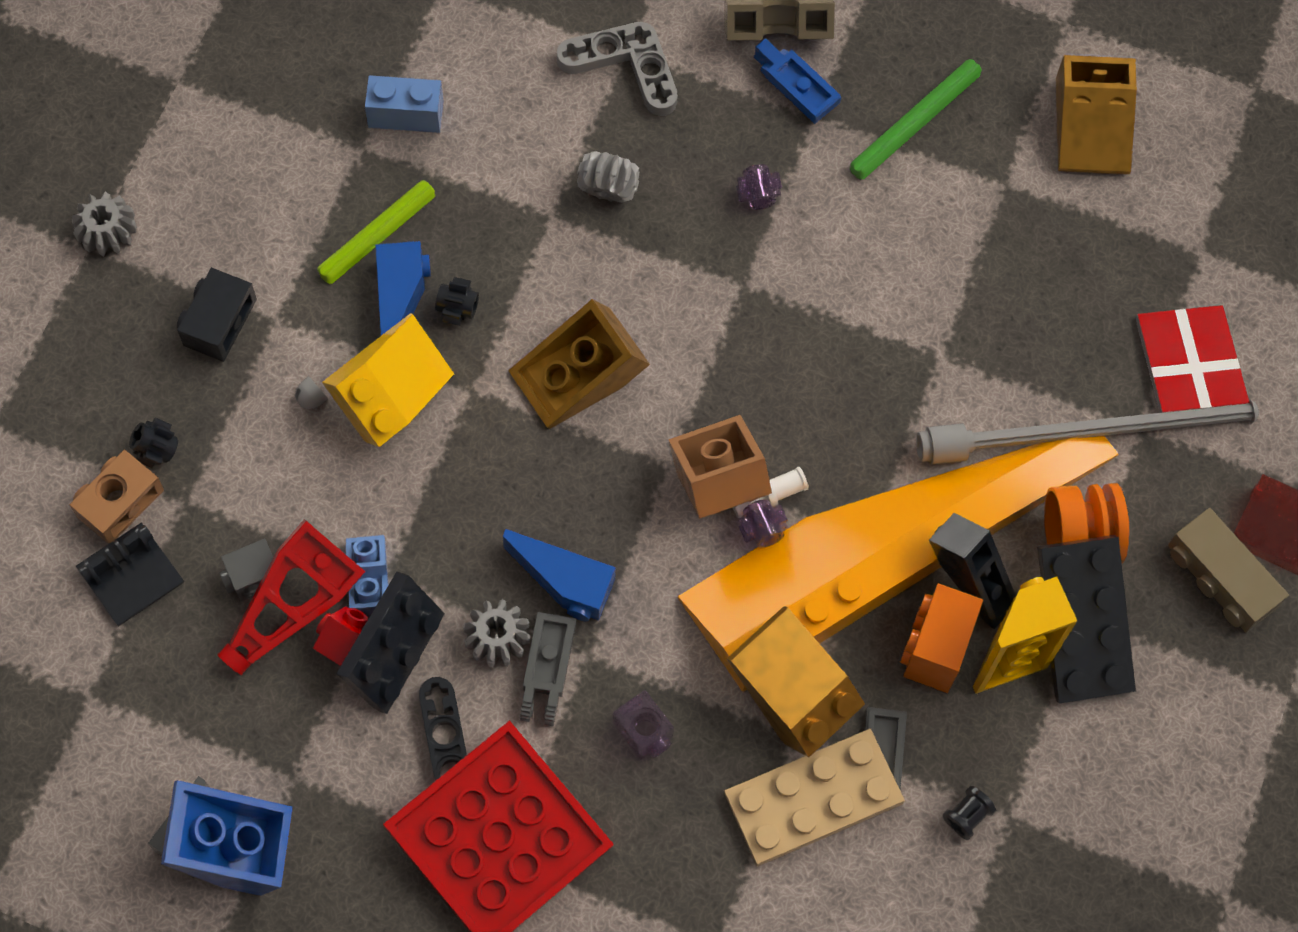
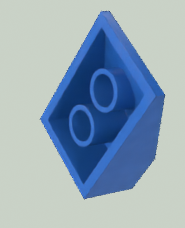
M177 780L173 786L161 864L219 887L261 896L279 889L282 885L292 806Z

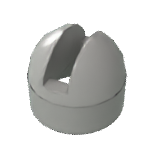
M309 376L298 385L295 391L297 402L307 410L315 409L328 400V397Z

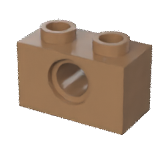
M124 449L117 457L110 458L103 465L101 473L90 484L83 485L75 493L73 501L69 505L80 521L109 544L117 539L164 489L159 478ZM123 491V494L117 500H106L111 492Z

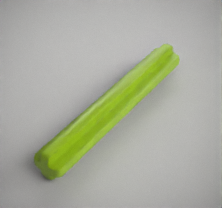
M425 180L417 183L319 265L317 270L320 277L328 284H333L376 247V244L384 241L434 199L435 190Z

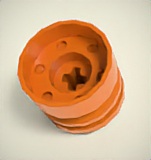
M1108 483L1103 488L1098 484L1089 485L1085 494V500L1077 485L1048 488L1044 505V528L1047 545L1115 535L1119 537L1121 563H1124L1129 546V517L1125 497L1118 483Z

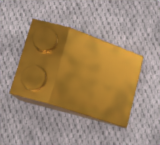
M591 299L508 371L546 427L551 429L620 390L647 368L650 363L611 308Z
M783 606L727 658L780 740L785 745L807 757H810L865 705L845 672L786 606Z

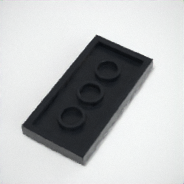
M1109 535L1037 546L1040 577H1043L1044 581L1058 577L1077 619L1075 626L1051 662L1056 702L1061 704L1136 692L1119 537Z

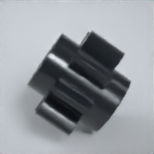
M454 277L453 282L450 281L449 285L441 284L436 298L435 310L442 312L444 316L443 322L461 326L464 318H474L479 301V292L472 291L470 280Z
M155 417L153 422L147 420L146 424L141 422L134 428L130 437L129 447L133 450L134 454H137L136 459L140 463L153 468L155 463L161 465L162 462L167 463L172 459L178 446V438L174 436L175 432L170 431L172 424Z

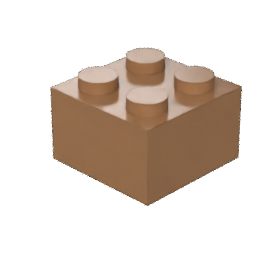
M741 415L668 439L676 473L699 519L772 494L765 457Z

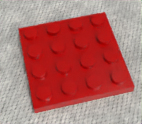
M510 720L383 824L386 831L469 932H513L614 846L612 841Z

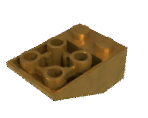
M1063 56L1056 75L1058 171L1130 175L1137 94L1136 58Z

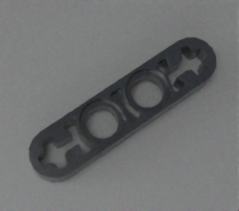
M442 677L427 679L419 690V700L435 781L441 777L440 771L445 764L458 763L467 756L455 691L452 684ZM439 687L441 693L448 692L449 695L442 698L444 714L452 710L453 715H439L429 720L428 715H437L434 701L432 699L426 700L427 696L432 695V688ZM440 725H450L456 731L455 739L449 744H439L433 738L434 730Z

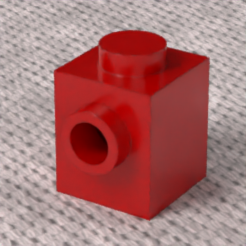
M347 606L332 614L327 613L317 626L316 633L319 634V637L313 649L341 666L368 621V617L362 611L348 608Z

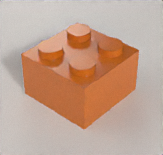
M939 583L933 595L925 593L912 626L914 629H912L900 663L907 665L903 677L948 693L960 670L983 599Z

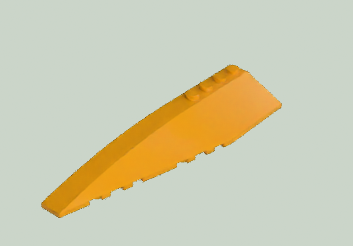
M1105 436L1041 442L802 519L678 596V599L741 691L744 692L747 689L727 658L783 606L788 607L820 644L941 568L929 539L934 535L937 528L943 525L953 513L990 530L991 535L1044 503L1048 488L1071 486L1117 457L1118 453Z

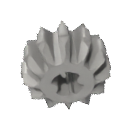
M594 151L584 154L577 172L578 187L582 191L587 192L588 195L596 196L599 199L620 203L633 199L634 193L638 188L639 167L635 163H631L629 159L607 152L600 153Z
M105 191L101 199H96V197L90 194V203L88 205L78 203L77 210L79 214L72 216V224L75 228L73 233L76 240L83 244L85 250L90 253L97 249L98 253L104 257L108 247H112L113 251L119 254L120 242L131 245L132 239L130 234L137 232V225L134 220L135 214L132 207L126 205L120 195L112 199L110 194Z
M502 599L499 601L498 607L492 609L491 603L486 600L483 603L484 613L472 609L470 617L473 622H467L463 626L464 632L469 635L464 640L465 647L474 649L473 658L476 661L481 660L487 654V665L491 668L496 663V657H501L502 663L508 667L510 665L509 653L511 652L514 656L521 658L524 654L521 645L530 643V635L525 632L529 628V621L527 618H519L521 610L518 606L506 611V601ZM498 627L503 628V637L498 638V634L495 635V639L490 637L489 630L495 628L497 632Z

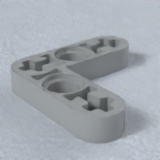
M634 22L570 38L558 46L557 64L562 71L569 74H577L630 60L647 109L652 114L658 116H666L675 110L678 98L677 89L657 33L650 24ZM641 34L642 38L646 39V43L640 44L638 40H635V35ZM621 38H625V44H627V49H622L623 45ZM608 42L615 45L617 49L610 55H604L598 52L597 47L602 43ZM587 46H591L592 58H589L588 52H586ZM573 51L578 56V60L572 61L570 57H567V53ZM647 63H653L658 65L661 71L656 75L649 76L644 74L641 68ZM660 84L663 97H667V103L661 104L660 100L656 99V85Z

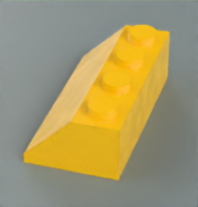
M1036 577L1020 585V590L1013 599L1009 610L1006 611L1003 621L999 624L1000 626L974 682L973 689L975 694L1049 667L1077 622L1058 577L1045 581L1043 577Z

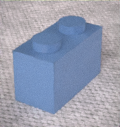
M369 76L365 101L368 128L440 133L444 102L441 80Z

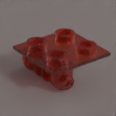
M1262 474L1258 484H1255L1250 494V500L1234 534L1253 555L1298 575V490Z

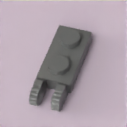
M541 612L537 613L523 682V691L525 692L520 721H530L534 710L535 693L549 695L548 704L544 712L545 725L554 726L559 697L563 695L577 623L576 618Z

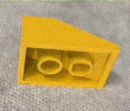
M410 313L322 381V383L366 443L380 447L417 416L454 375V372L415 316Z

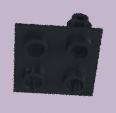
M142 522L76 565L78 571L118 627L184 583L182 577L153 539L154 537L149 529Z

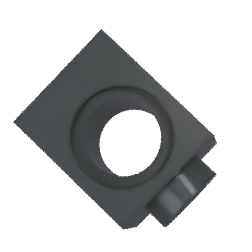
M265 538L221 556L226 570L219 572L228 594L236 591L240 602L254 596L274 558Z

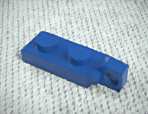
M766 38L755 46L754 58L762 65L760 71L764 74L765 78L814 124L840 104V94L792 49L789 52L785 49L779 51Z

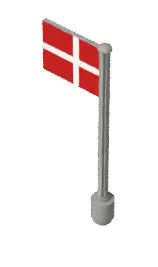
M1223 305L1137 314L1136 322L1160 413L975 433L971 430H966L963 423L926 427L925 431L917 432L916 446L920 462L928 461L930 465L967 461L969 453H973L976 449L1250 420L1253 423L1259 416V409L1257 404L1248 398Z

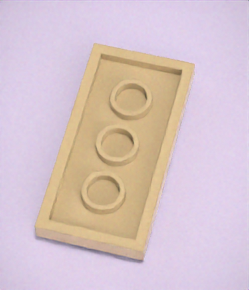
M871 728L818 750L810 757L804 756L724 790L725 797L757 867L903 805L905 802Z

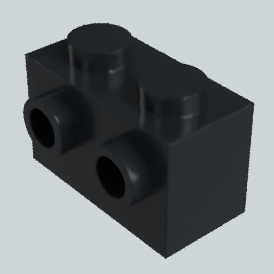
M211 267L206 278H201L198 281L194 290V300L189 309H184L178 318L177 331L183 346L224 362L257 301L252 283Z

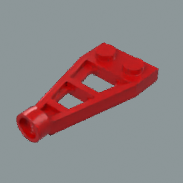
M304 519L278 548L232 639L217 654L218 657L235 672L242 675L253 662L340 602L366 571ZM293 568L302 569L318 584L316 595L299 606L288 605L282 600L279 592L285 576ZM274 603L286 613L287 620L271 635L265 636L255 629L254 622L266 604ZM243 646L248 650V654L244 656L236 648Z

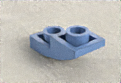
M384 535L346 538V555L366 571L349 590V608L358 609L366 614L367 617L371 616L388 587Z

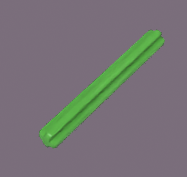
M973 59L966 60L855 158L850 164L851 173L860 180L865 179L979 78L982 70L980 65L976 64Z

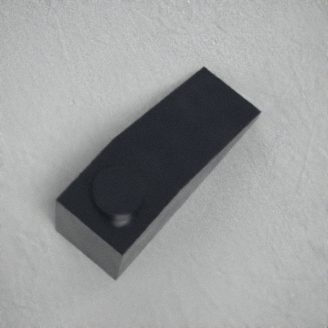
M953 513L943 525L937 528L934 535L929 539L939 564L959 590L983 599L979 615L985 623L995 629L1004 619L1006 611L1009 610L1016 594L990 530Z

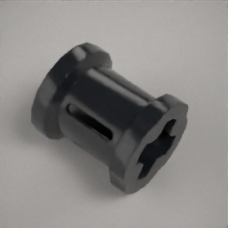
M970 786L965 791L967 796L953 810L947 809L942 815L945 822L965 840H969L974 835L973 829L986 816H992L997 811L990 798L974 786Z

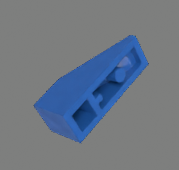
M420 241L376 244L381 336L410 313L414 314L425 290L424 277H431L429 255H422Z
M505 529L503 534L504 549L562 608L568 610V615L580 621H589L590 618L600 620L615 581L616 567Z

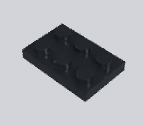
M396 571L336 674L370 706L379 712L388 714L394 701L399 697L401 689L413 668L419 662L432 635L438 629L445 613L409 575Z

